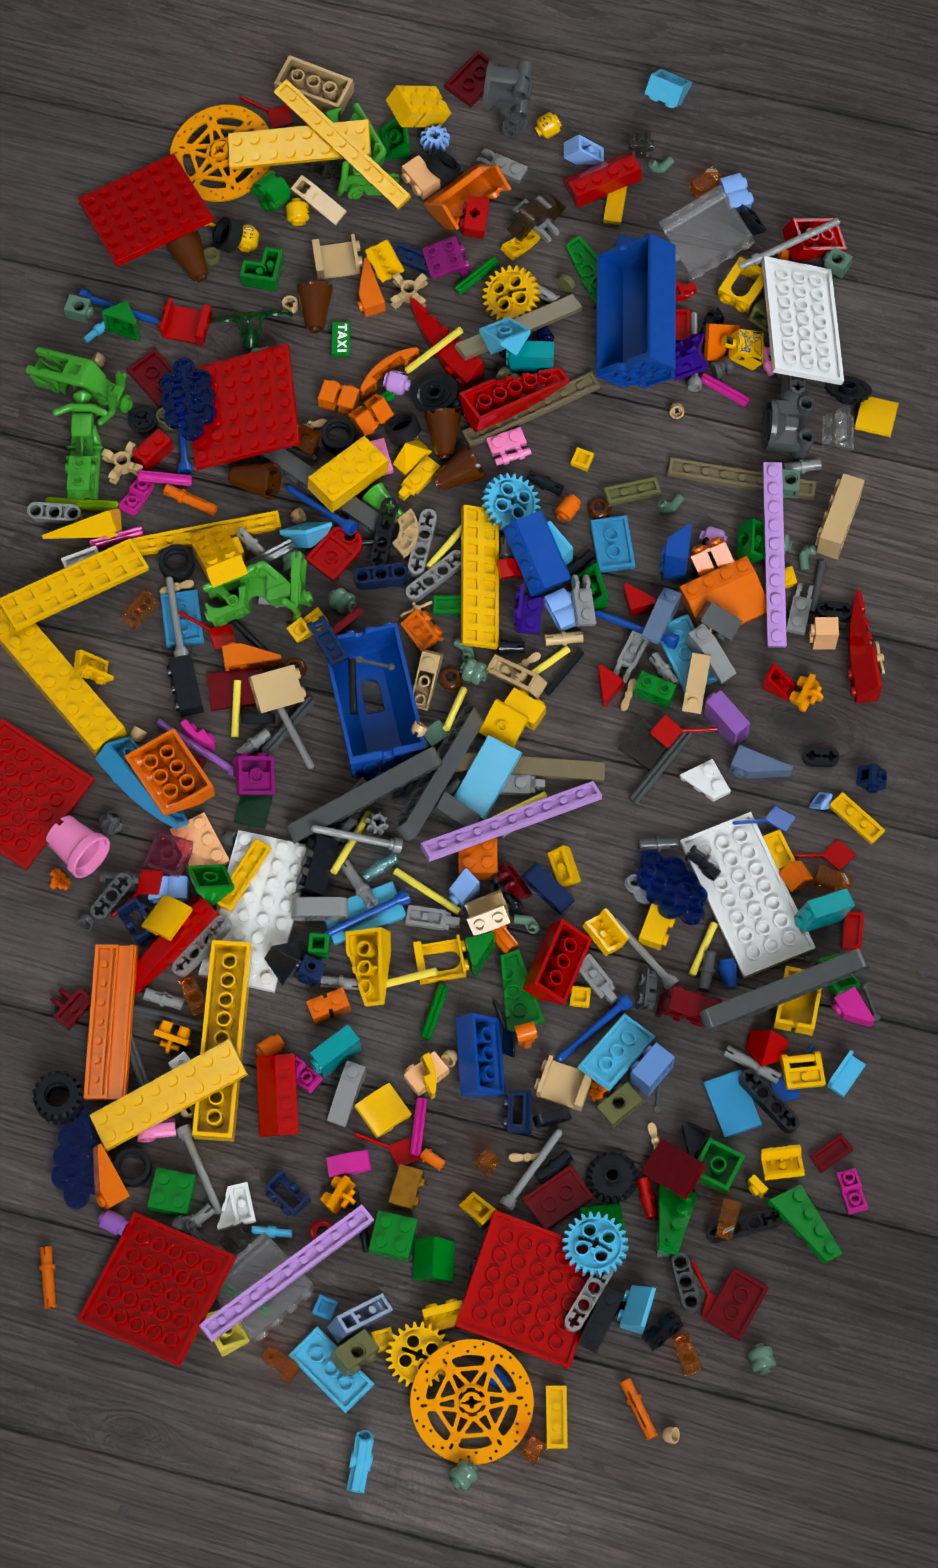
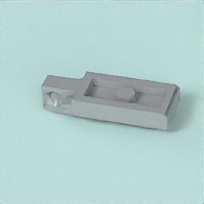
M510 775L499 795L530 796V794H535V791H545V780L535 779L536 776Z
M408 905L405 925L444 931L449 930V927L459 928L460 918L452 917L451 913L447 912V910Z
M588 953L584 958L579 974L600 999L605 997L610 1005L617 1001V996L613 992L615 989L613 982L592 955Z

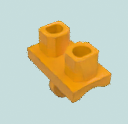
M811 673L809 677L800 676L797 686L802 689L801 693L793 691L789 697L791 703L797 705L802 712H806L809 704L814 705L815 701L820 702L824 698L823 694L820 693L822 688L815 679L816 675Z
M163 1020L159 1029H155L153 1035L168 1040V1042L163 1040L160 1042V1046L166 1048L165 1054L169 1055L172 1050L179 1051L180 1046L175 1045L174 1042L185 1046L191 1045L192 1040H189L190 1028L180 1026L178 1034L175 1035L171 1033L174 1023Z
M346 1175L343 1178L335 1176L331 1181V1186L335 1188L333 1194L325 1192L320 1198L325 1206L333 1214L337 1215L341 1208H346L348 1203L353 1206L355 1205L356 1201L352 1197L355 1194L353 1189L356 1185Z

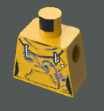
M738 329L730 337H723L721 345L729 348V358L732 361L750 370H755L763 364L764 332Z

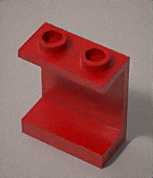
M168 298L167 304L163 306V319H160L158 324L161 337L204 346L213 315L211 305L204 304L201 311L175 306L173 299Z

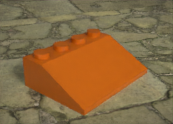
M747 556L681 585L679 588V593H682L681 600L696 627L700 624L696 621V618L706 601L717 604L742 620L741 625L766 614V595L756 571Z
M174 728L124 756L163 816L198 806L215 796L212 783Z

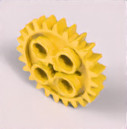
M509 265L507 271L501 267V273L495 271V277L489 276L492 281L485 282L488 288H484L483 291L487 294L483 295L482 298L487 301L483 305L488 307L486 311L491 313L490 316L493 319L496 318L497 321L507 317L515 319L532 312V307L538 308L535 302L540 301L536 296L541 294L537 290L540 285L535 283L537 279L534 276L532 277L530 271L526 273L524 267L520 270L516 265L513 270ZM521 280L520 284L514 287V283ZM500 287H504L501 293H497ZM526 297L523 303H519L520 298ZM509 303V306L502 310L503 305Z
M413 1322V1328L405 1324V1331L398 1328L400 1335H392L395 1342H388L392 1349L386 1350V1353L391 1354V1357L387 1358L386 1361L392 1362L388 1369H395L392 1376L399 1375V1383L406 1380V1387L410 1382H414L419 1371V1365L426 1360L420 1358L419 1361H416V1356L402 1351V1347L414 1352L422 1350V1355L429 1357L430 1355L426 1351V1347L429 1344H435L440 1349L450 1343L449 1341L443 1342L442 1339L445 1337V1334L439 1336V1328L434 1331L431 1330L432 1324L427 1328H424V1322L421 1323L420 1327H417L416 1322ZM410 1336H416L419 1339L418 1346L410 1347L407 1344V1339ZM403 1355H408L411 1358V1364L408 1367H403L399 1362ZM438 1369L430 1381V1386H433V1379L440 1382L439 1374L442 1376L446 1375L443 1369Z

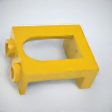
M739 257L718 289L717 298L722 303L735 307L739 312L749 314L752 304L764 288L762 267L755 266L754 264L741 270L738 263L746 259ZM739 274L755 281L749 292L744 296H736L731 291V287Z
M456 935L457 939L421 945V941L413 942L418 972L426 970L423 956L455 952L460 958V963L456 968L438 971L436 976L420 979V985L466 977L469 964L468 959L463 957L466 947L464 940L460 941V935Z

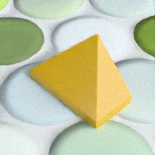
M419 439L405 443L393 465L407 476L432 451Z

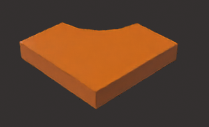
M706 324L704 349L706 361H721L728 349L721 345L723 337H730L731 334L740 329V325Z

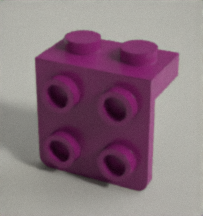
M456 236L423 248L424 257L432 279H437L456 271H460L463 278L469 275L468 269L471 266L468 258L464 257L466 250L463 242L459 243Z

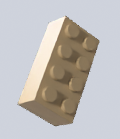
M290 55L274 82L276 90L287 79L322 113L341 107L342 115L354 92L353 79Z
M844 473L842 479L837 480L834 494L830 498L828 510L824 514L822 526L817 534L815 545L818 546L817 553L838 560L860 501L865 480Z

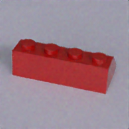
M625 152L562 179V182L576 207L579 208L603 198L609 193L642 181V171L635 156Z
M564 919L551 923L522 989L537 999L564 1005L587 954L592 938Z
M284 1054L256 1057L260 1137L300 1135L296 1055Z

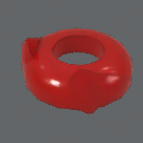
M319 1219L312 1223L309 1232L312 1241L318 1237L317 1232L319 1229L326 1228L328 1230L334 1224L327 1219Z

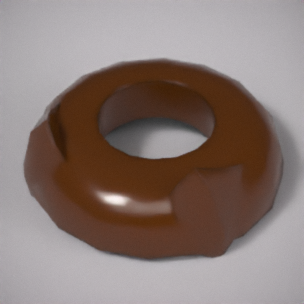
M594 498L588 504V513L594 519L607 518L611 514L612 507H608L605 498ZM601 503L605 508L602 511H597L594 506Z
M292 657L284 662L283 667L298 664L300 666L301 678L306 675L307 666L302 659Z
M454 667L444 669L439 676L440 686L446 690L460 688L463 683L462 673H459L460 670ZM454 674L457 678L455 681L450 682L446 680V676Z

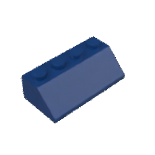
M542 510L517 519L502 528L531 596L545 594L572 579Z
M476 1013L456 1018L460 1094L474 1098L506 1095L499 1018Z

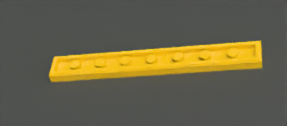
M276 510L132 538V541L140 554L145 556L161 553L166 547L174 544L192 547L189 538L197 533L209 531L217 525L221 526L224 524L231 538L236 537V533L240 532L239 530L243 527L250 535L281 530L282 528L279 513Z

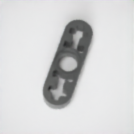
M127 871L120 872L91 906L90 912L95 919L105 918L132 886L134 879L131 873ZM126 876L129 884H123L120 889L116 887L121 882L120 877L124 878ZM109 890H114L117 893L116 900H109L107 898ZM105 901L107 905L102 910L104 914H97L95 906L100 907Z

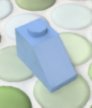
M577 135L564 142V158L576 165H597L604 162V148L581 135Z
M467 868L463 870L449 889V898L456 906L459 905L463 909L465 903L472 901L480 894L479 881Z

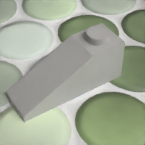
M701 624L688 634L686 644L694 653L711 655L709 671L721 684L736 675L735 669L720 644L704 624Z
M350 1061L346 1062L329 1111L328 1122L346 1128L367 1074L366 1067Z

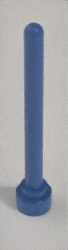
M84 288L79 293L80 297L90 299L91 303L106 308L117 305L111 301L93 296L90 290ZM131 309L135 318L155 325L159 324L160 318Z
M178 395L176 403L180 462L177 465L178 474L190 475L192 474V464L188 461L184 398L182 395Z
M291 485L286 486L287 492L341 525L343 532L351 536L357 531L358 523L354 520L344 519L336 513H332L328 508Z
M595 610V616L641 634L643 633L644 626L601 610ZM667 633V635H663L661 641L668 648L675 649L680 636L674 633Z
M404 888L398 891L394 898L325 930L323 934H329L331 937L395 905L403 904L405 906L411 903L409 895Z
M625 994L620 995L613 1008L557 1055V1061H564L620 1011L631 1008L633 1006L631 1000Z

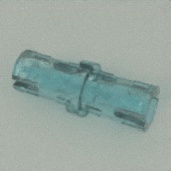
M392 852L384 859L375 861V864L361 872V875L368 883L380 874H385L386 870L400 863L395 853Z

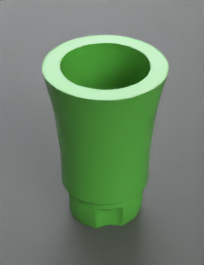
M378 483L364 495L363 501L379 513L382 501L391 496L383 483ZM390 501V503L386 504L385 506L388 508V514L384 513L383 516H389L393 518V515H390L389 513L390 509L394 508L395 505H393L392 501ZM400 508L397 518L404 514ZM385 519V520L388 522V524L391 525V521L388 520V519Z

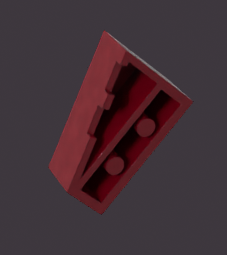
M674 986L660 994L655 1017L661 1018L664 1014L673 1016V1021L679 1022L681 1018L692 1022V1025L704 1027L699 1013L722 1003V1000L715 997H705L701 992L686 991V988L682 986Z

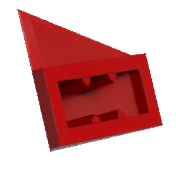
M751 1030L746 1050L762 1067L780 1061V1055H785L789 1041L772 1030Z

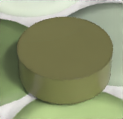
M215 247L204 249L207 265L213 266L219 263L221 257L218 249Z
M562 274L557 279L558 286L565 292H571L575 288V282L570 276Z

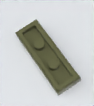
M651 477L604 487L603 494L608 507L660 496L661 490L657 478Z

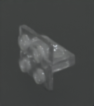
M846 405L823 417L822 450L827 451L833 447L847 452L854 450V416L850 415V406Z

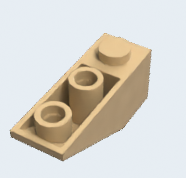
M303 175L299 177L291 188L298 198H302V201L307 202L310 207L334 225H337L347 212Z
M429 650L422 651L413 688L418 709L428 711L444 654Z

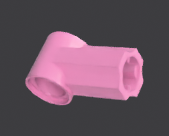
M175 1118L166 1119L138 1134L137 1141L145 1143L152 1142L156 1138L176 1136Z

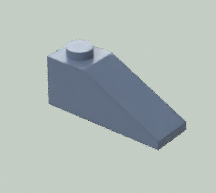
M664 587L647 621L641 638L659 644L678 610L682 593Z
M739 745L731 763L730 772L736 777H745L747 779L790 777L793 766Z
M382 1293L336 1316L327 1328L339 1344L393 1311V1308Z

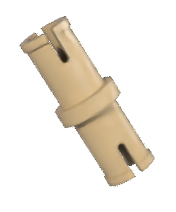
M561 631L559 634H545V646L561 644L562 646H567L570 643H583V632L566 633Z

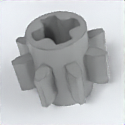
M371 812L369 818H366L364 821L367 824L365 831L372 833V836L377 833L382 836L384 830L389 827L388 824H385L387 817L381 815V812L376 815Z

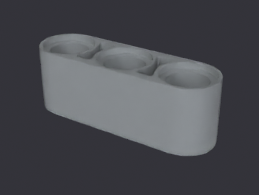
M32 502L27 508V513L34 522L73 524L83 520V513L74 504ZM35 509H41L39 515L33 516L32 513ZM59 510V515L51 517V512ZM72 511H78V515L75 518L69 517Z
M344 897L293 898L291 919L295 921L347 920L348 899Z

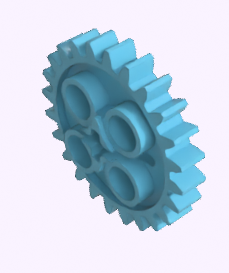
M508 473L504 477L501 474L497 478L494 477L486 485L487 488L483 490L485 495L481 500L486 502L481 506L487 508L484 514L490 515L487 519L488 521L494 520L493 526L500 525L499 530H502L503 527L517 519L537 512L541 508V506L536 505L540 501V499L535 498L538 492H532L534 485L529 487V480L523 482V476L516 479L515 473L511 477ZM503 488L508 491V494L503 491ZM519 496L523 497L525 502L521 501ZM497 504L501 505L503 510H500ZM514 512L518 514L519 518L514 515Z
M589 1212L588 1218L581 1214V1221L574 1218L575 1226L572 1224L568 1225L570 1231L564 1232V1235L568 1238H564L562 1241L563 1244H566L562 1250L568 1252L565 1255V1259H571L569 1266L576 1265L575 1272L582 1269V1276L590 1272L591 1278H593L594 1273H597L598 1277L601 1278L602 1272L609 1276V1269L616 1272L617 1267L615 1264L622 1266L623 1262L620 1258L626 1259V1254L623 1251H628V1246L623 1245L628 1243V1238H622L626 1231H619L622 1224L615 1225V1218L609 1221L607 1213L602 1218L600 1212L597 1213L596 1217H593L592 1212ZM591 1228L595 1233L589 1236L584 1233V1230ZM605 1236H611L613 1237L614 1241L611 1243H606L603 1240V1238ZM598 1242L596 1248H593L592 1244ZM582 1246L588 1251L585 1254H580L577 1252V1248ZM603 1254L607 1259L601 1262L596 1259V1256Z

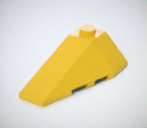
M120 509L108 510L46 533L42 537L43 539L100 537L110 539L116 537L117 532L122 531Z
M382 927L346 931V953L351 960L352 970L356 975L364 1005L366 1007L385 1005L391 956V932Z

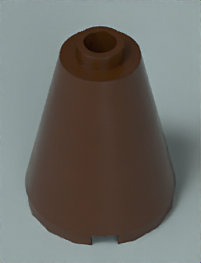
M197 230L196 233L192 231L178 238L173 243L171 241L166 244L168 252L192 281L200 283L207 279L209 274L201 237Z
M308 281L307 285H303V282L297 284V293L305 326L311 333H320L325 327L333 291V285L328 286V282Z
M454 408L435 409V413H430L429 410L425 412V420L435 455L441 461H448L455 454L461 411L459 410L456 413Z
M467 445L434 474L436 478L433 481L438 489L446 490L483 479L486 475L470 446Z
M277 463L234 466L228 473V479L234 486L265 499L274 500L276 498L273 497L274 494L279 493L282 473L278 472L280 465Z

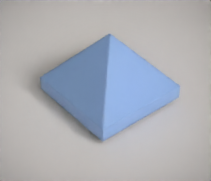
M818 792L809 807L819 810L829 809L833 795L831 793Z

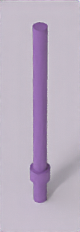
M161 719L156 723L158 727L166 732L174 728ZM175 729L187 746L229 772L228 775L233 777L232 765Z

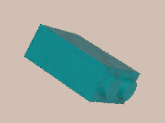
M526 341L517 356L506 349V367H510V372L516 374H534L540 370L553 368L554 342Z
M847 888L807 901L794 916L795 925L799 928L801 934L840 922L855 906Z
M348 1024L310 1052L311 1068L317 1074H321L323 1078L327 1077L362 1050L359 1037Z

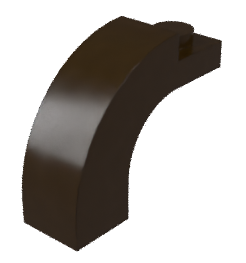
M542 194L527 203L517 213L518 217L507 230L522 242L541 221L547 218L555 221L566 209V206L553 194Z

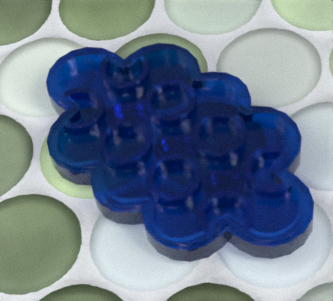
M180 358L174 362L172 373L165 375L160 381V389L163 393L160 402L165 410L164 421L166 425L172 429H180L184 439L195 441L202 437L204 425L212 423L216 418V409L213 405L216 396L211 388L212 378L210 373L203 369H196L195 363L191 359Z
M645 851L640 857L639 865L641 869L637 873L636 883L641 889L646 891V899L650 903L657 905V910L662 917L667 919L679 917L687 925L694 926L700 924L704 919L705 910L702 906L707 902L708 893L704 887L697 884V876L693 872L686 870V864L680 858H664L657 851Z
M93 1111L81 1113L76 1125H67L60 1130L58 1135L60 1146L53 1154V1161L56 1167L52 1171L51 1181L57 1189L64 1191L65 1204L72 1209L85 1207L88 1204L90 1195H96L93 1148L99 1144H102L103 1147L104 1145L89 1116L94 1113ZM111 1149V1150H109V1151L105 1150L106 1153H107V1155H108V1157L110 1158V1160H111V1162H112V1164H113V1159H112V1157H111V1155H110V1153L113 1151V1149Z

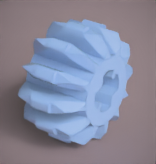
M432 124L431 128L425 126L424 131H421L420 144L423 146L424 151L429 150L430 155L434 150L445 152V147L449 146L450 140L446 127L441 129L440 124L437 127H434Z

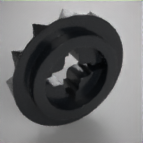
M139 406L129 413L128 424L134 432H140L141 434L144 432L150 433V430L156 426V413L150 407ZM146 417V423L142 422L140 424L139 419Z

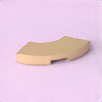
M411 508L397 518L399 534L392 543L404 558L413 550L419 536L418 521Z

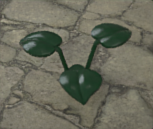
M278 309L263 312L232 313L233 315L212 318L210 324L214 321H233L239 326L241 337H243V348H258V337H260L264 318L282 314L293 317V313ZM261 316L256 332L255 329H251L250 320ZM240 319L247 322V329L243 330Z

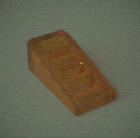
M145 589L120 617L135 629L160 606L161 602ZM149 599L152 603L149 605L145 600ZM143 604L146 607L145 611L139 605ZM135 609L141 613L140 616L134 612ZM130 614L136 618L135 622L128 617Z

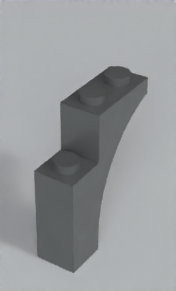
M419 780L413 781L395 791L392 800L405 805ZM446 791L442 792L430 813L456 829L477 823L481 816Z

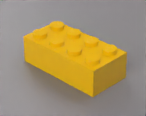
M363 436L308 477V489L333 513L388 472L389 460Z
M224 524L214 526L209 531L197 533L189 538L195 556L213 588L248 574L242 556Z

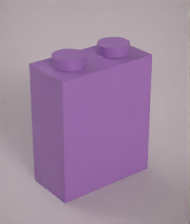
M721 690L710 694L706 699L704 716L714 727H718L717 731L732 748H735L748 738L751 723Z

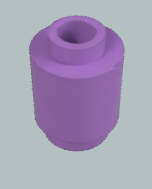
M110 1209L106 1212L102 1211L98 1218L99 1227L116 1236L118 1234L122 1236L129 1223L126 1217Z

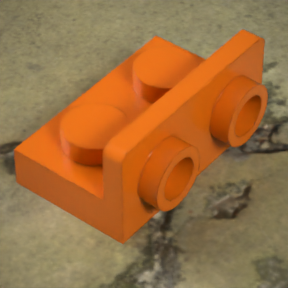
M416 609L400 624L422 652L428 650L437 641H443L445 638L442 636L443 631L440 627L432 623L431 615L425 610Z

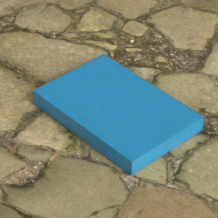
M627 515L590 520L596 562L599 565L600 572L634 569L635 560Z
M198 590L175 592L178 612L181 611L202 623ZM168 593L160 594L167 648L176 647ZM179 615L184 646L204 643L203 628Z
M741 1069L703 1082L724 1139L762 1126L752 1098L739 1084L738 1079L742 1073Z

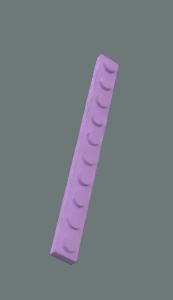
M763 462L767 648H786L782 462Z
M594 781L422 842L421 849L430 862L602 799V794Z
M361 1204L199 1325L200 1329L212 1343L371 1225L374 1219Z

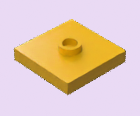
M496 699L479 733L486 737L489 735L514 748L529 717Z

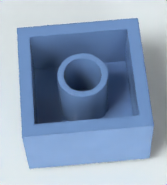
M657 1042L653 1047L649 1045L643 1053L644 1057L642 1060H637L630 1068L632 1070L630 1072V1083L648 1097L671 1071L675 1057Z

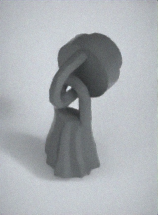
M179 1215L173 1219L172 1225L174 1229L180 1232L188 1230L190 1236L207 1243L206 1237L194 1226L195 1220L191 1216Z

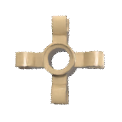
M398 272L392 276L394 279L392 283L401 290L399 294L394 295L390 299L392 301L391 306L395 310L403 302L410 303L412 298L424 308L426 307V300L417 293L419 289L424 288L428 284L426 281L428 278L424 274L419 275L415 281L404 280Z
M129 441L125 451L116 454L104 448L101 453L103 456L102 460L115 465L108 475V478H110L109 482L116 485L121 474L124 475L131 472L137 476L138 471L143 469V466L130 460L133 456L132 452L136 449L135 443ZM122 461H125V462H126V463L123 464V465H120V464H119V463L122 462Z

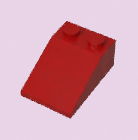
M793 218L782 229L785 241L835 218ZM837 225L788 249L792 261H809L824 257L828 251L831 252L833 247L844 252L847 250L840 227Z

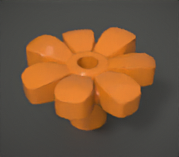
M59 868L50 872L52 877L49 884L52 889L58 887L65 891L69 889L71 879L65 878L67 875L63 871L61 872Z
M591 1082L590 1087L593 1089H589L588 1095L592 1097L593 1101L598 1102V1100L603 1098V1095L608 1096L610 1094L609 1091L597 1082Z

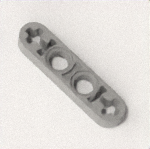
M425 509L420 514L418 522L419 534L422 531H427L430 535L425 539L418 536L417 543L411 551L408 572L412 577H420L425 572L437 523V514L432 509ZM428 515H431V519L429 520V526H427L426 518L428 517ZM422 547L426 552L423 555H418L415 553L416 549ZM416 560H418L419 569H417V571H414L413 567L416 566Z
M452 551L408 585L406 588V598L410 602L420 601L460 570L461 551ZM454 557H460V562H454ZM446 567L448 572L442 575L438 573V569ZM426 578H431L434 583L427 586L423 581ZM411 591H417L418 595H411Z
M224 915L217 916L173 962V973L181 978L187 977L211 952L212 941L205 944L206 937L212 935V940L221 941L230 932L232 922ZM196 949H199L198 956L192 958V952Z
M609 1269V1276L603 1275L601 1280L605 1281L604 1284L597 1278H588L564 1319V1327L567 1331L577 1332L582 1327L613 1275L614 1271L612 1269ZM592 1282L597 1283L599 1292L591 1293L588 1285ZM586 1300L589 1303L588 1310H580L578 1302ZM574 1309L578 1314L584 1315V1318L579 1316L576 1321L578 1326L574 1325L572 1328L569 1326L570 1321L568 1319L572 1320L575 1317Z

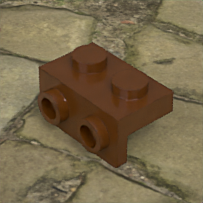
M298 421L301 445L296 447L301 449L304 454L313 455L320 449L318 443L322 434Z

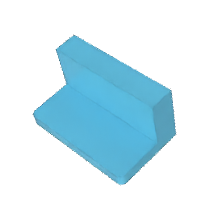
M852 1050L849 1051L827 1085L829 1089L843 1098L866 1066V1064L853 1056L854 1051Z

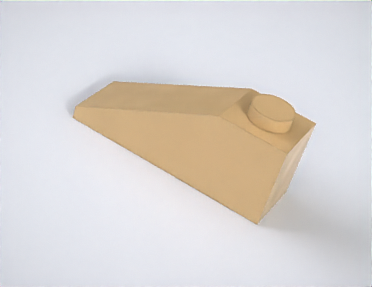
M692 652L682 711L701 714L711 655Z
M496 654L486 671H489L488 673L518 690L526 691L530 696L539 699L547 685V682L539 674Z

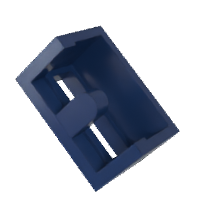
M135 897L116 909L125 927L140 946L155 934L148 930L141 934L130 918L129 914L135 910L138 911L144 921L148 917L146 913L148 908L143 901L139 902Z
M532 1090L508 1091V1096H504V1108H508V1115H504V1127H507V1134H531ZM513 1098H523V1124H513Z
M283 1170L265 1185L267 1191L265 1195L273 1203L275 1201L279 1202L282 1205L280 1210L286 1216L291 1214L295 1217L311 1202L310 1196L308 1194L305 1195L295 1182L286 1177ZM279 1184L300 1202L294 1209L274 1191Z

